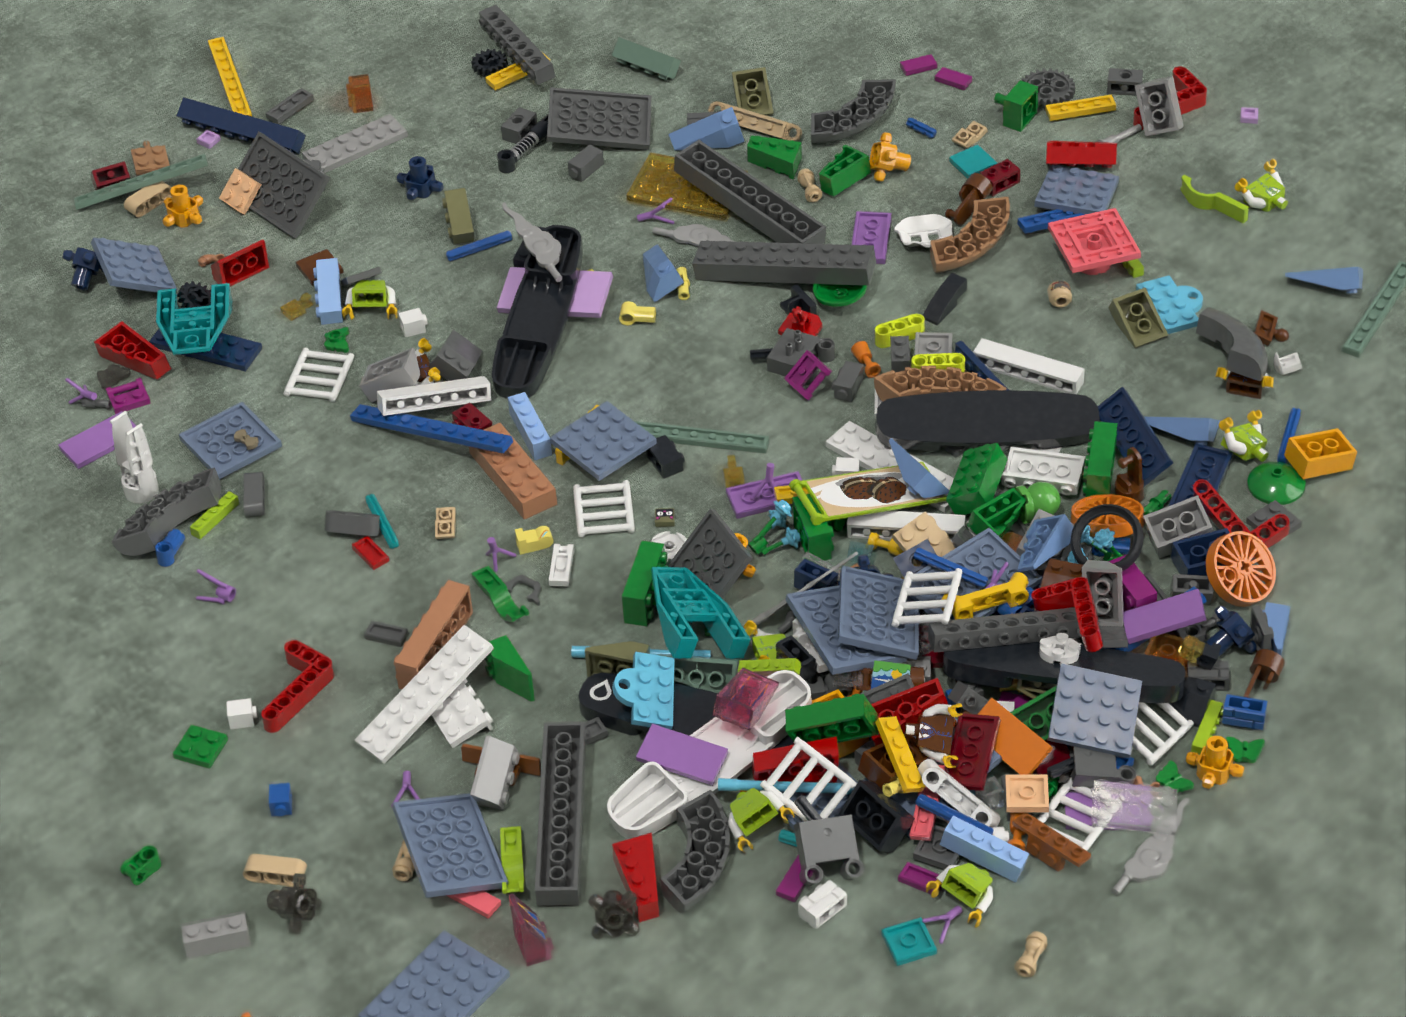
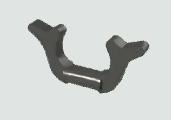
M518 575L512 580L505 582L509 593H512L513 588L517 584H525L532 587L534 591L527 596V601L534 602L537 606L540 605L538 597L541 592V585L538 581L530 579L525 575Z

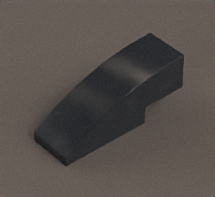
M951 273L928 304L923 314L924 319L938 326L957 306L958 298L967 290V279Z

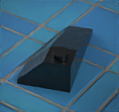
M1185 677L1182 698L1177 702L1169 704L1187 721L1192 720L1194 722L1193 726L1199 728L1211 700H1215L1216 684L1199 678Z

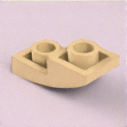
M973 121L966 129L961 128L952 138V142L964 148L970 147L988 132L987 127Z
M455 507L436 508L435 539L455 538Z

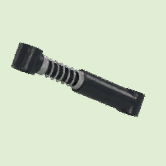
M548 114L527 132V135L510 150L504 149L498 152V169L501 173L513 172L516 168L515 164L520 157L547 137Z

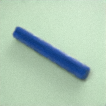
M507 230L446 252V257L449 261H453L511 241L512 234Z
M1294 407L1290 411L1278 452L1277 462L1287 463L1284 453L1288 439L1295 436L1301 415L1299 408L1296 409Z
M922 548L915 550L914 558L945 572L955 571L957 568L962 569L961 579L981 588L987 585L988 578Z
M920 794L917 797L916 805L948 821L955 816L993 835V828L924 794Z

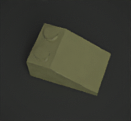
M765 67L732 72L737 107L765 116L772 115L773 108Z
M1146 287L1117 297L1110 303L1108 308L1115 323L1134 348L1168 336Z
M628 641L586 647L587 677L601 672L618 674L624 669L633 668L634 653L650 654V646Z

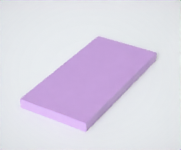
M510 267L497 305L498 313L510 312L516 292L525 273V268ZM580 271L569 316L601 318L613 279L612 272Z

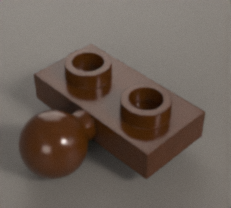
M1261 310L1254 332L1261 339L1262 343L1269 346L1273 336L1278 342L1287 341L1289 338L1288 331L1284 328L1275 329L1278 317Z

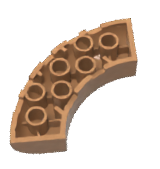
M1009 197L974 200L972 220L960 230L959 234L954 237L950 235L942 239L930 241V258L935 273L965 266L982 257L994 247L1007 227L1010 215Z
M921 366V369L905 367L904 371L895 373L892 370L874 377V387L882 402L890 398L929 393L1006 390V387L990 378L985 380L977 377V373H963L961 369L947 367V370L936 369V366Z

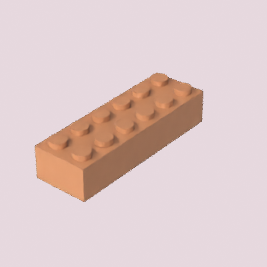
M501 423L484 429L485 431L511 436ZM513 437V443L504 454L469 446V453L524 520L557 505L556 488Z
M448 580L444 587L440 588L439 594L431 602L429 610L426 614H423L421 622L413 629L412 636L404 643L402 651L394 659L399 689H403L459 629L467 623L473 614L470 587L468 585Z

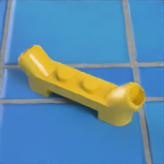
M1015 572L1007 583L962 596L956 595L951 614H953L955 620L973 618V612L1008 603L1010 608L1021 605L1029 598V593L1026 590L1029 584L1028 578L1023 573ZM944 594L941 600H947L948 594Z

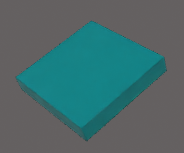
M979 145L949 157V162L967 179L971 174H980L985 169L997 164Z
M921 917L881 929V935L896 966L937 954V948Z

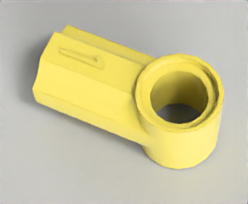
M630 301L622 304L619 321L623 325H632L634 322L655 323V307L637 306Z

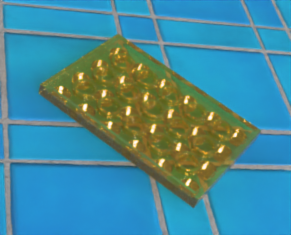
M651 152L626 195L627 201L652 206H659L669 198H672L673 200L665 208L724 220L730 212V209L674 171L675 157Z

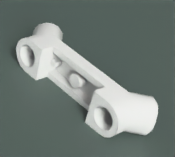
M926 759L919 765L918 770L922 781L932 792H936L959 812L989 827L998 826L1000 814L989 808L940 768L934 760Z

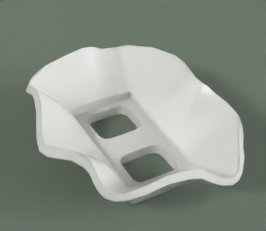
M937 214L907 217L894 228L903 244L909 247H930L931 240H929L928 235L937 234L938 239H942L953 234L951 220ZM911 237H921V242L911 241Z

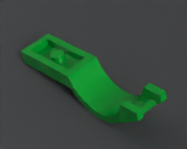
M489 565L471 573L472 579L490 598L495 610L504 621L514 622L523 616L529 615V610L524 605L518 608L511 598L506 584Z

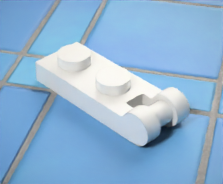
M554 544L549 586H569L574 544H568L567 546Z

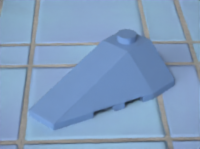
M732 107L668 134L674 150H683L697 140L702 141L711 148H730L745 142Z
M658 244L643 253L646 289L654 302L684 283Z
M1360 267L1285 273V276L1288 278L1346 291V294L1357 293V290L1362 289L1363 269Z
M1144 416L1150 426L1191 441H1196L1197 444L1207 445V442H1214L1220 420L1212 418Z
M890 438L889 443L903 480L909 484L907 488L915 496L920 494L923 498L949 493V489L896 441Z
M1065 514L1034 520L1026 534L1028 541L1023 546L1025 553L1020 558L1019 572L1036 569L1070 544L1073 525Z

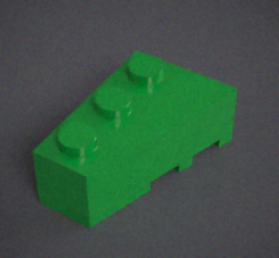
M751 135L747 144V159L749 163L764 169L769 167L774 169L775 173L787 174L790 179L794 180L802 159L801 142Z
M844 145L842 152L837 153L833 162H829L819 173L821 191L834 197L870 174L869 155Z
M1013 487L974 509L967 526L976 535L990 528L1003 539L1021 516L1026 499Z

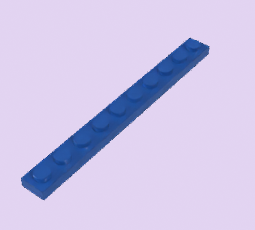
M362 404L350 415L353 422L503 454L513 443L512 436L405 413L383 416L378 408Z

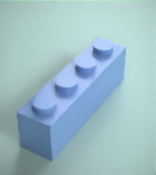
M338 259L316 260V267L313 268L314 278H317V281H314L315 291H318V294H315L316 305L319 304V307H316V316L320 318L321 325L343 323Z
M523 392L508 397L509 414L534 461L551 456L550 437L526 393Z
M955 816L951 818L945 828L940 842L941 846L1015 883L1022 873L1029 853Z

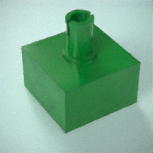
M1020 80L1007 95L996 93L994 103L1003 105V126L1021 132L1037 114L1038 86Z

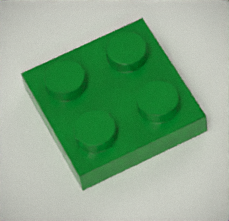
M191 724L172 753L173 758L210 769L228 741V736L224 733Z

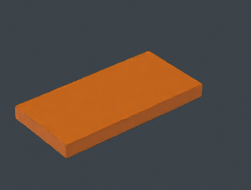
M993 698L977 714L1000 717L1001 721L993 750L1020 775H1031L1053 749L1052 746Z

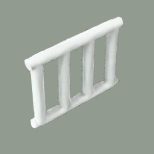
M303 348L285 387L284 396L288 397L291 394L329 399L330 402H335L353 362L354 354L341 355L309 351L308 348ZM306 358L339 361L344 362L342 367L305 363ZM301 370L339 374L337 380L299 374ZM296 382L331 386L333 390L332 392L294 388Z
M628 480L617 484L582 487L576 484L573 486L578 537L583 538L588 534L610 532H635L631 490ZM623 491L622 497L582 500L581 494ZM625 505V510L583 513L584 507ZM626 517L625 524L584 527V521Z
M957 568L955 571L918 574H913L910 571L906 572L891 625L898 627L899 624L941 622L947 625L960 584L962 569ZM952 579L951 585L910 588L911 582ZM948 594L947 600L906 602L907 596ZM944 608L943 614L902 616L903 610Z
M1139 702L1138 708L1170 737L1165 742L1162 741L1139 718H1136L1135 727L1158 747L1152 753L1136 737H1133L1132 746L1147 759L1146 762L1150 766L1157 762L1194 725L1192 720L1187 721L1169 703L1157 704L1181 725L1177 731L1168 725L1146 703Z
M796 737L793 748L768 780L761 782L760 786L765 791L774 792L785 804L784 806L792 809L793 813L803 821H808L790 798L815 765L819 763L827 769V772L806 797L811 805L834 775L844 783L820 813L822 819L828 818L850 788H855L857 783L805 741ZM803 750L811 758L785 792L781 793L774 787V784L798 753Z
M1069 777L1049 802V812H1042L1037 819L1045 823L1051 817L1089 834L1083 842L1052 828L1087 851L1118 811L1123 801L1120 798L1112 799L1087 787H1073L1071 777ZM1071 789L1110 807L1104 814L1065 795ZM1061 803L1099 820L1095 827H1092L1055 809Z

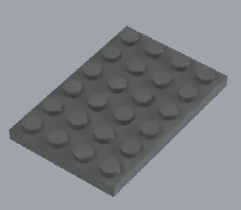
M550 87L547 142L649 150L652 95Z
M259 131L238 168L262 184L249 208L294 238H297L330 179L329 176Z

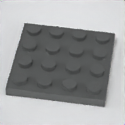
M710 508L668 566L688 568L723 599L753 557L718 512Z

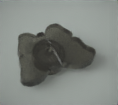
M115 364L109 365L108 369L97 372L98 381L102 389L117 385L120 380H124L131 375L130 369Z

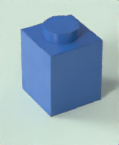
M290 783L269 784L271 817L292 815Z

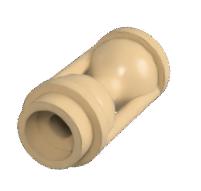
M809 169L800 170L797 180L802 187L806 188V200L808 202L820 200L822 191L814 184V173Z
M404 840L392 868L394 878L399 881H407L412 877L415 869Z
M1034 931L1027 936L1026 949L1014 966L1020 976L1032 977L1035 975L1039 955L1043 953L1048 945L1047 937L1043 933Z

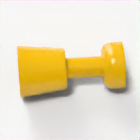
M871 532L869 535L868 549L875 550L878 546L887 548L888 553L895 556L904 552L893 539L890 541L882 540L879 534Z

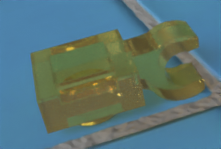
M304 293L299 301L293 299L280 307L281 313L290 321L306 313V308L313 305V302L309 300L312 298L311 295Z
M727 455L728 468L723 469L726 488L745 484L742 467H736L735 455Z

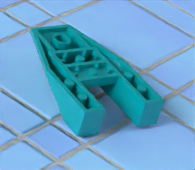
M230 284L211 285V306L179 309L176 288L158 290L156 324L173 355L210 351L232 312Z
M652 567L651 573L656 606L665 644L673 658H692L698 637L688 622H703L726 658H744L751 639L729 605L688 568Z

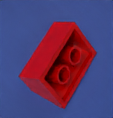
M262 239L212 264L213 279L218 284L229 283L231 287L268 269L269 262L265 241Z

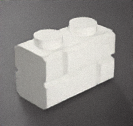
M828 880L825 884H819L812 894L800 899L798 915L816 930L847 906V894L831 880Z

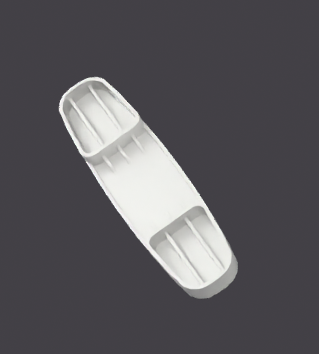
M777 671L745 689L737 710L728 708L690 735L728 748V754L713 786L664 770L656 762L644 764L609 798L607 809L610 823L614 829L626 839L651 832L654 834L677 820V808L709 790L716 794L718 792V778L736 779L752 766L753 753L772 749L788 735L786 732V709L812 704L811 691L807 682L793 671ZM768 685L756 718L745 714Z

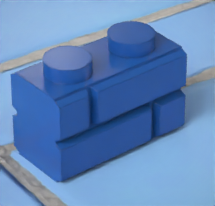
M1226 694L1222 723L1263 730L1268 701Z

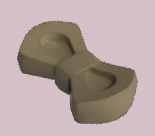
M245 429L238 430L234 434V441L245 444L247 450H253L258 446L259 439L247 435Z

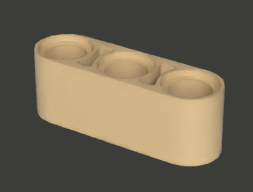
M163 181L146 186L129 196L124 202V208L134 216L142 217L164 203L167 197L171 198L170 190L172 187Z
M251 854L246 862L243 877L251 882L298 887L302 884L307 864L297 858Z

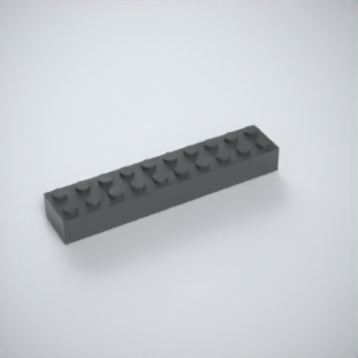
M697 140L675 155L674 171L774 241L778 243H825L827 228L825 225L702 141Z
M706 240L700 241L692 265L696 280L870 285L876 265L874 245Z
M585 722L544 723L535 876L537 906L579 905L586 758Z

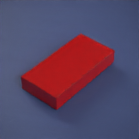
M369 536L352 544V549L373 570L389 562V556Z

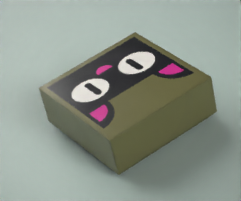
M674 508L655 509V527L675 526Z

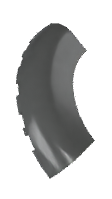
M896 79L862 80L857 97L844 104L842 109L835 112L832 109L825 112L811 113V144L841 140L853 136L874 124L886 112L892 102Z
M1211 307L1203 310L1199 314L1196 334L1214 342L1219 341L1222 343V348L1229 355L1226 370L1261 381L1267 371L1268 356L1258 335L1241 321Z
M215 467L193 475L194 479L182 483V481L177 482L176 485L171 487L170 491L165 489L155 495V500L149 505L144 503L135 511L136 514L125 520V527L118 529L112 540L114 547L122 554L128 556H138L155 551L156 544L161 542L169 531L178 524L205 509L218 505L221 496V483Z
M712 790L703 793L676 809L677 823L686 837L687 846L682 861L678 862L669 873L661 877L660 881L662 895L680 913L687 911L697 904L713 888L725 867L729 853L730 831L728 819L725 816L723 806Z

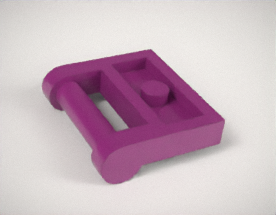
M806 350L784 379L804 398L810 400L813 396L812 393L824 378L832 373V370L810 351ZM819 368L821 370L809 387L805 389L803 386Z
M141 377L133 382L114 388H105L115 414L151 404Z

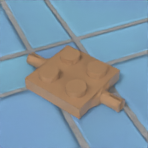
M144 141V148L131 149L136 176L170 165L165 145L150 147V142L147 141L146 145V141Z

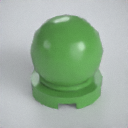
M1036 482L1028 488L1024 485L1015 487L1020 495L1026 499L1022 514L1019 517L1023 524L1031 523L1038 509L1054 515L1060 508L1061 498L1059 492L1050 483Z

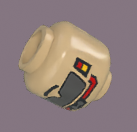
M1055 281L1049 285L1047 293L1051 305L1054 307H1065L1071 302L1072 292L1067 282Z

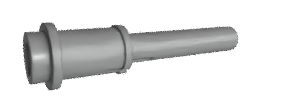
M1137 124L1117 135L1112 134L1104 139H1098L1097 142L1118 143V141L1142 130L1140 124Z

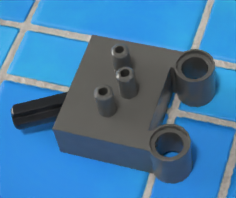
M787 328L774 348L750 350V359H767V371L786 376L806 350L819 357V360L822 362L833 361L835 358V343L830 338H820L803 333L800 330ZM819 368L806 382V385H810L819 374Z

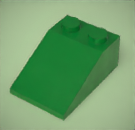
M507 635L489 641L494 649L484 658L487 663L485 666L487 675L489 677L492 676L494 681L500 686L530 702L535 701L532 673Z

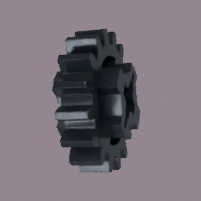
M487 49L486 52L481 50L480 54L475 53V57H472L471 61L473 72H477L478 75L483 74V77L498 72L508 65L506 54H502L501 50L496 52V49Z
M191 281L190 284L186 282L179 289L177 297H179L178 302L182 303L181 308L211 306V290L206 289L207 285L201 286V282H198V284H195L194 281Z

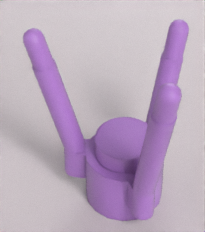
M199 569L197 570V573L218 585L216 589L218 598L197 596V600L224 604L225 601L231 602L236 594L235 587L222 583Z

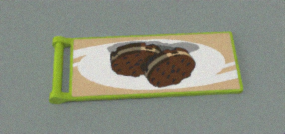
M919 462L924 468L928 470L924 462ZM898 465L803 481L794 479L789 483V487L792 491L796 492L811 516L810 520L813 525H819L829 520L944 502L947 498L945 494L929 498H923L920 494L915 496L907 489L909 484L903 480ZM802 488H806L822 514L817 513Z

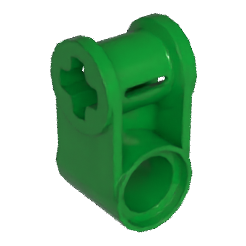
M152 845L144 846L131 858L125 860L120 867L121 874L127 875L134 885L143 883L145 879L161 868V860L156 847Z

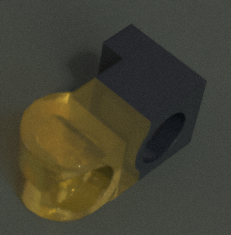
M1187 636L1180 645L1178 652L1184 659L1211 670L1218 659L1221 645L1214 642L1211 646L1201 642L1195 636Z

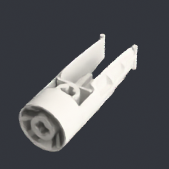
M124 411L110 420L117 464L120 465L122 472L123 491L128 501L139 504L153 500L154 496L159 492L156 473L152 469L153 460L142 423L133 428L127 412Z

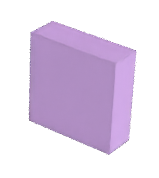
M1241 107L1240 123L1258 124V108Z
M206 130L196 140L198 144L210 149L221 138L220 135Z

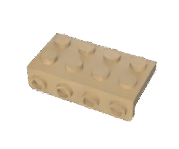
M926 512L919 515L892 536V539L904 552L926 539L929 540L937 556L942 557L955 549L948 534L941 530L936 524L935 519ZM917 559L913 560L916 566H920L923 563Z

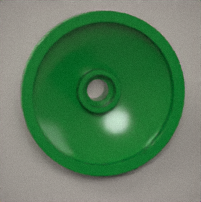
M814 284L813 286L816 300L830 307L851 305L862 298L867 290V285Z
M1267 462L1252 469L1248 475L1247 486L1250 493L1261 502L1269 504L1276 500L1281 505L1295 502L1303 495L1306 482L1292 465L1283 462Z

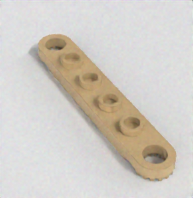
M716 101L711 103L708 109L709 112H714L716 106H720L721 111L732 107L741 127L784 140L798 141L802 137L801 128L795 124ZM795 128L797 134L795 137L791 138L789 132L791 129Z

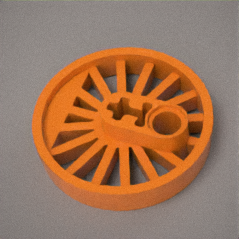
M1114 494L1093 495L1078 500L1071 509L1070 522L1075 524L1083 513L1095 506L1103 504L1119 505L1131 511L1139 520L1141 527L1143 528L1144 508L1142 504L1126 496ZM1117 515L1099 516L1088 524L1091 528L1089 536L1095 537L1096 532L1106 528L1115 533L1114 538L1133 534L1129 522Z
M1236 531L1217 538L1209 547L1206 556L1207 576L1211 586L1223 600L1235 606L1246 607L1261 601L1271 592L1276 578L1275 563L1271 552L1259 538L1247 532ZM1217 562L1222 563L1226 566H1217ZM1235 585L1234 593H1232L1231 589Z

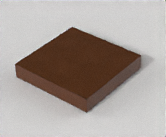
M328 249L296 261V267L313 286L314 281H317V278H314L313 268L316 267V260L334 257ZM338 263L340 274L344 273L343 268Z

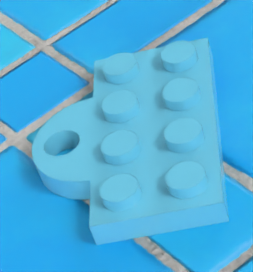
M1170 275L1136 284V290L1146 287L1168 334L1197 327L1199 318L1195 313L1202 308L1203 296L1199 290L1191 286H1176Z
M635 652L633 655V668L624 669L617 674L612 686L613 693L622 704L632 707V725L651 727L652 724L671 730L673 727L674 658ZM619 683L626 684L628 689H622Z

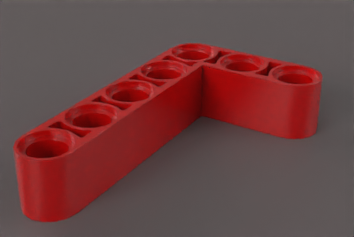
M1182 66L1175 67L1172 76L1175 88L1178 91L1176 93L1181 115L1205 106L1206 86L1187 68ZM1137 107L1134 109L1133 126L1140 124L1143 130L1140 108Z
M1197 480L1193 485L1194 496H1199L1206 514L1219 530L1227 528L1230 533L1236 531L1250 533L1259 538L1267 548L1285 538L1290 532L1289 518L1284 514L1273 516L1250 532L1207 480ZM1205 490L1206 492L1199 493L1198 491ZM1217 504L1216 507H1211L1210 505ZM1222 518H1229V520H1227V521H1223V520H1221V519H1222ZM1282 524L1284 527L1279 528L1277 525ZM1262 535H1268L1269 537H1268V538H1262L1261 536H1262Z
M1078 577L1038 588L1031 593L1036 611L1065 609L1075 606L1085 649L1088 652H1096L1103 647L1094 600L1087 578Z
M297 640L286 642L284 651L287 664L302 673L262 710L261 716L264 729L269 733L278 732L334 678L331 659Z

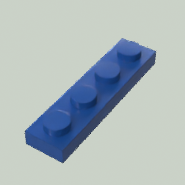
M1056 209L1018 218L1017 224L1024 233H1032L1048 229V223L1085 214H1075L1070 211L1063 212V210Z

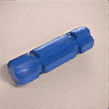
M914 118L907 119L906 125L923 135L926 134L929 138L935 137L936 129L930 128V126Z

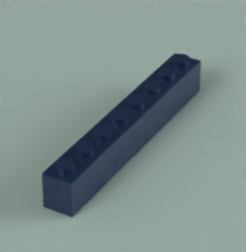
M184 97L176 115L186 125L196 124V127L203 130L210 128V131L217 134L224 132V135L234 138V136H237L245 142L253 141L259 131L292 153L297 154L300 153L306 137L304 133L297 129Z

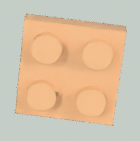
M235 168L219 199L245 215L262 184Z
M1006 775V812H1049L1048 775Z

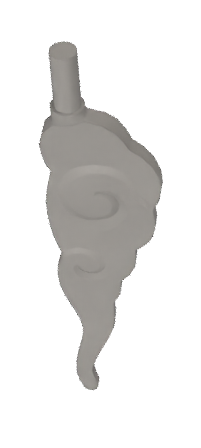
M505 202L502 203L503 210L514 219L516 232L523 238L529 252L536 257L538 265L546 268L554 279L560 282L562 276L555 268L561 254L560 242L554 239L549 232L541 231L539 227L527 222L522 215L509 209Z
M700 224L680 226L675 230L653 228V234L669 237L678 243H689L695 246H699L700 241L706 240L733 241L729 237L721 235L718 230Z
M855 552L854 554L843 560L841 563H839L838 565H836L835 567H833L817 579L806 584L805 587H803L797 592H802L810 589L821 579L826 577L828 574L832 573L834 570L842 566L844 563H846L859 553ZM786 598L766 612L760 613L759 616L751 621L757 626L762 622H766L767 618L788 605Z
M1190 799L1182 800L1177 807L1175 815L1168 821L1160 824L1154 830L1153 836L1140 845L1134 858L1125 863L1124 873L1112 889L1114 895H1119L1130 881L1144 882L1149 879L1159 878L1166 872L1168 864L1173 858L1172 848L1175 844L1176 830L1181 825L1183 809L1189 804Z

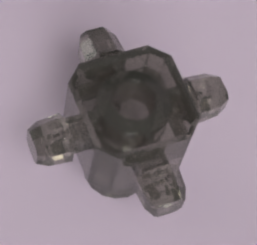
M295 873L292 881L293 886H283L281 890H272L267 897V906L270 910L277 911L280 918L290 919L289 933L300 934L302 928L301 920L311 921L315 916L316 910L321 908L322 901L317 898V893L313 888L304 887L306 884L305 874Z
M617 890L607 891L603 898L597 894H592L588 899V903L595 910L596 925L592 928L591 935L596 939H601L606 933L611 937H620L624 932L631 936H636L640 931V927L633 919L632 906L637 900V895L632 891H627L622 895Z

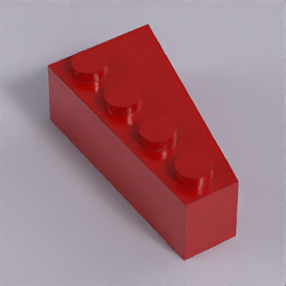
M1047 140L1046 164L1050 166L1060 164L1077 166V164H1084V167H1095V164H1102V167L1112 168V165H1116L1117 143Z
M123 321L94 341L100 357L156 380L171 369L166 355Z
M935 678L871 705L877 712L878 718L896 716L902 732L905 733L906 723L918 724V715L923 714L924 710L936 704H948L938 678ZM879 731L878 735L872 736L875 746L883 743Z
M837 736L806 742L838 767L839 751ZM794 745L753 753V780L767 781ZM801 750L777 781L792 782L811 757ZM817 763L803 782H819L827 772V769ZM834 775L829 783H837V777Z
M652 832L613 843V861L639 923L659 917Z

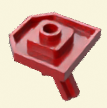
M797 306L796 309H792V313H789L778 329V334L782 335L789 328L817 336L822 329V322L818 315L803 311L801 307Z

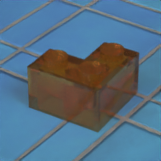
M368 74L348 77L349 84H346L349 107H353V113L374 111Z

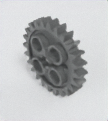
M1045 68L1042 71L1036 69V73L1031 71L1030 75L1026 74L1025 78H1022V81L1038 86V107L1043 105L1044 109L1046 105L1068 102L1075 94L1073 78H1069V74L1064 75V71L1058 73V69L1052 71L1051 68L1048 71Z

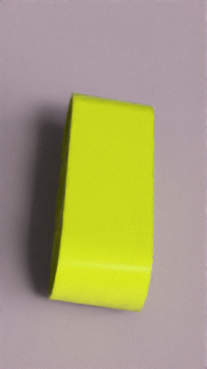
M911 314L877 325L875 327V345L879 348L891 347L890 336H909V341L914 340L916 332H925L924 316L921 314Z
M960 353L917 354L912 357L911 368L921 369V366H936V369L947 370V367L961 369V372L964 373L965 356Z

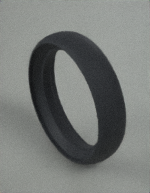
M1114 504L1098 505L1087 510L1076 521L1071 533V550L1076 561L1084 565L1088 560L1082 553L1080 544L1081 535L1085 527L1099 516L1117 515L1129 522L1134 538L1128 554L1113 564L1122 568V571L1129 568L1137 560L1143 547V530L1137 517L1128 509Z

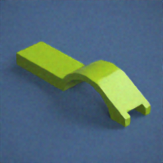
M1186 175L1181 176L1182 187L1180 190L1192 206L1203 210L1215 209L1243 224L1248 220V206L1220 192L1215 194L1200 193L1191 186L1192 178Z
M521 826L500 828L501 861L508 880V885L506 882H502L503 894L524 892Z

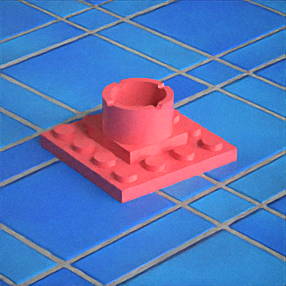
M1116 208L1048 223V229L1072 273L1082 272L1087 275H1098L1099 273L1107 272L1112 264L1141 258V251Z

